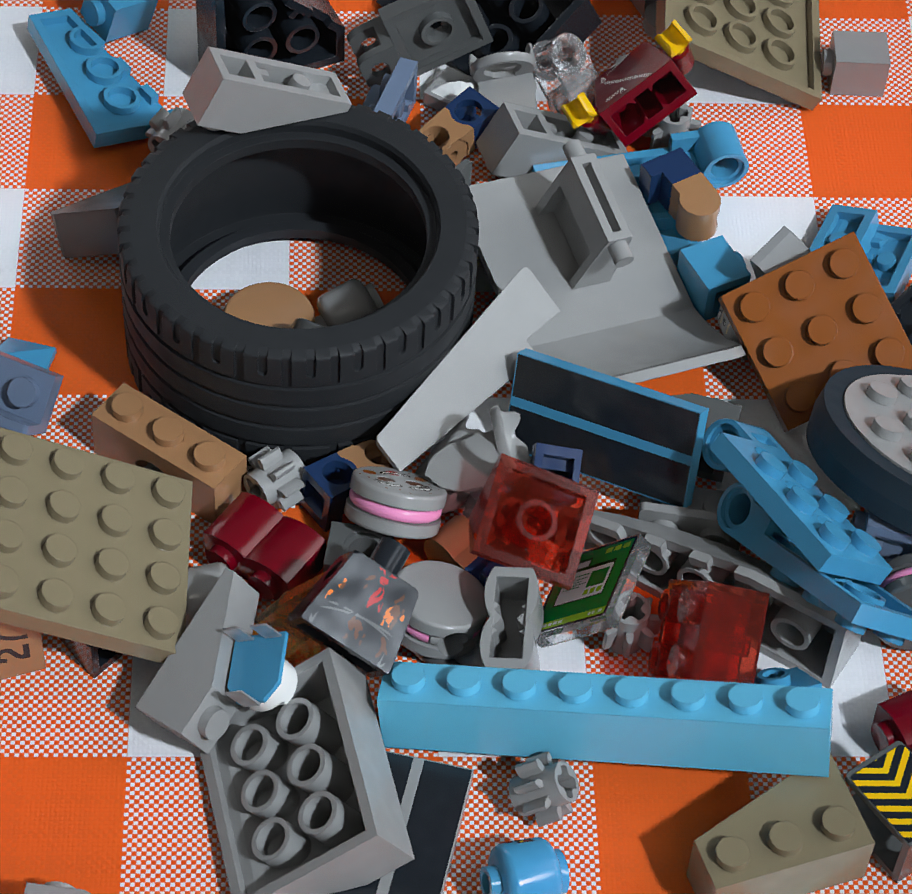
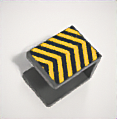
M895 741L851 769L845 777L846 783L856 793L852 797L875 841L872 856L896 883L912 873V752L901 741Z

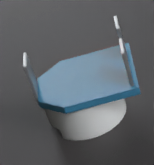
M267 623L250 625V628L259 634L252 636L239 627L222 629L224 633L235 640L227 685L229 692H225V695L236 701L238 705L250 707L259 712L288 704L296 691L298 681L294 666L285 660L289 633L287 631L278 632Z

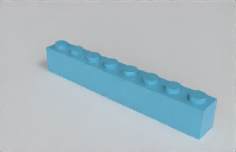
M395 661L389 674L383 675L377 696L380 731L384 746L387 748L532 757L548 751L552 759L829 777L832 738V688Z

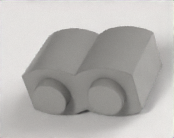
M495 566L487 578L484 591L488 620L483 627L480 637V655L483 666L540 670L536 640L542 630L544 610L535 571L533 568Z

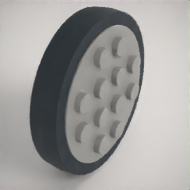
M862 365L843 369L830 377L814 403L806 428V439L810 452L826 476L847 496L875 516L912 535V370L884 365Z

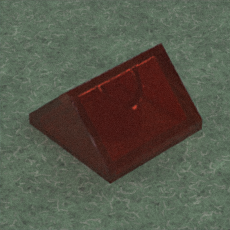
M502 453L499 455L468 518L470 553L505 567L533 568L537 579L569 591L573 587L599 491Z

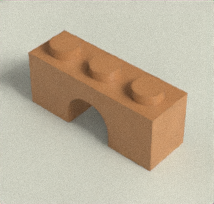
M123 383L91 414L94 452L97 455L143 468L150 462L165 474L193 481L191 512L212 524L242 491L247 492L243 482V477L247 474V455L126 383Z

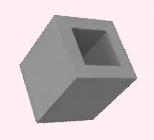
M833 30L829 49H822L821 76H827L829 95L883 97L891 65L887 33Z

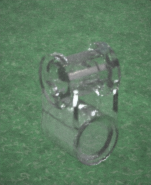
M563 33L555 36L551 41L543 40L532 46L536 60L533 76L547 99L551 112L565 115L560 106L571 102L582 92L585 93L590 103H593L596 97L594 82L599 75L579 37L572 33ZM572 48L573 51L564 54L562 50ZM550 61L551 65L546 67L541 66L542 63Z

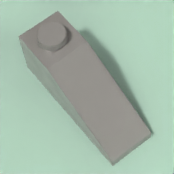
M210 46L207 47L182 93L197 126H202L210 131L224 130L240 134L348 112L352 105L335 72Z
M508 102L502 103L476 142L491 175L502 179L532 173V166L535 164L566 161L567 158L562 147L574 139L581 141L586 154L595 153L596 156L628 152L613 131L606 134H597L583 126L573 129L567 117L563 114Z
M225 568L176 643V654L167 657L135 706L136 709L160 727L206 754H209L216 741L226 732L231 718L239 707L236 701L225 695V692H229L227 685L235 640L224 633L222 629L239 627L252 636L253 629L250 628V625H254L260 595L233 570Z

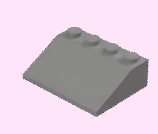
M329 647L294 667L298 679L297 688L288 704L279 705L263 712L239 705L229 722L226 732L216 741L209 754L200 750L230 894H331L368 885L415 859L366 675Z

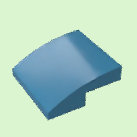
M832 204L810 250L814 251L854 231L890 304H892L904 292L912 275V228L879 224L877 210Z

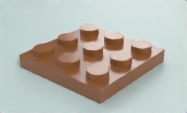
M854 231L718 298L785 433L809 421L814 403L830 377L843 369L862 365H884L912 370V345Z

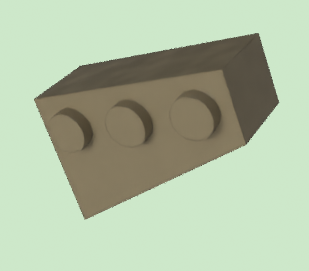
M830 752L829 777L790 775L695 839L686 875L695 894H808L864 877L875 841Z

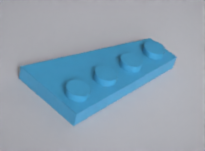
M72 9L29 15L27 30L93 147L98 148L147 139L148 137L145 133L151 128L149 121L162 108L158 103L159 95L148 84L141 86L130 75L131 67L121 57L115 58L105 50V41Z

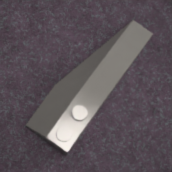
M564 504L558 511L554 539L556 544L578 554L637 536V540L620 578L788 668L798 667L821 682L822 686L826 688H831L859 646L861 634L852 632L836 623L834 618L837 613L834 610L827 611L803 599L801 597L804 591L802 587L796 588L774 578L770 574L773 566L726 545L672 527L620 514Z

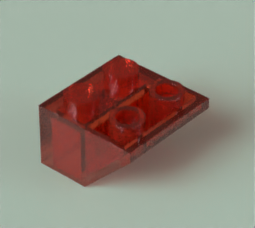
M670 579L669 586L662 592L658 605V617L662 620L659 641L654 643L649 654L648 669L652 677L754 684L770 594L711 581Z

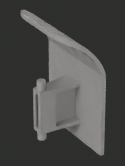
M574 139L562 147L568 160L565 166L469 186L473 195V201L476 204L477 219L479 220L478 255L496 297L521 268L528 267L560 309L558 314L526 339L534 351L634 384L746 355L740 343L726 339L724 335L706 322L694 308L623 153L597 159L595 153L586 154L581 141Z

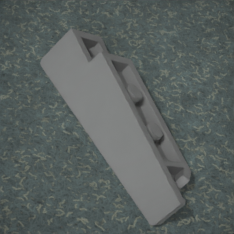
M523 267L518 271L377 435L376 445L394 469L401 472L513 378L517 353L526 348L533 350L526 339L560 312V309L528 267Z

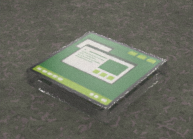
M636 534L565 556L543 605L544 621L536 644L544 648L617 628L652 545L641 534Z

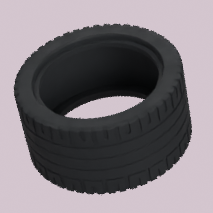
M361 104L357 106L351 105L348 112L242 134L224 130L210 131L202 126H197L195 120L189 122L186 125L187 128H180L169 136V140L164 139L154 148V153H149L142 161L141 167L136 169L131 177V182L125 189L124 199L121 201L119 208L117 238L126 350L132 375H134L139 391L247 455V466H251L248 458L266 446H269L271 450L279 447L281 452L285 449L294 451L306 467L351 445L355 446L367 440H376L377 435L472 326L479 243V220L477 219L476 204L473 201V195L469 186L465 184V178L459 169H455V164L447 154L442 155L443 150L433 141L428 142V137L417 129L411 130V126L400 119L395 121L391 115L382 111L376 113L372 111L371 107ZM280 239H316L344 244L373 256L397 274L406 287L386 305L359 319L329 327L287 329L255 324L228 314L200 296L191 285L202 272L217 260L243 247Z

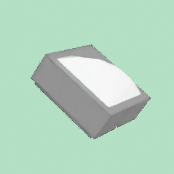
M447 66L424 91L423 104L441 111L469 86L478 92V84L471 76Z

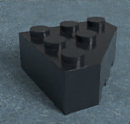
M196 0L199 62L208 46L315 69L344 61L345 27L328 0Z

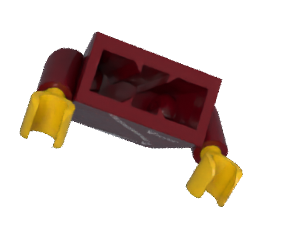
M673 20L664 32L658 33L654 37L655 41L661 46L660 49H657L649 42H645L629 54L619 57L612 67L595 80L596 97L592 104L585 93L582 92L571 102L560 106L573 129L583 126L597 134H606L613 131L625 147L630 145L697 94L696 90L684 76L694 66V56L689 46L693 39L676 20Z

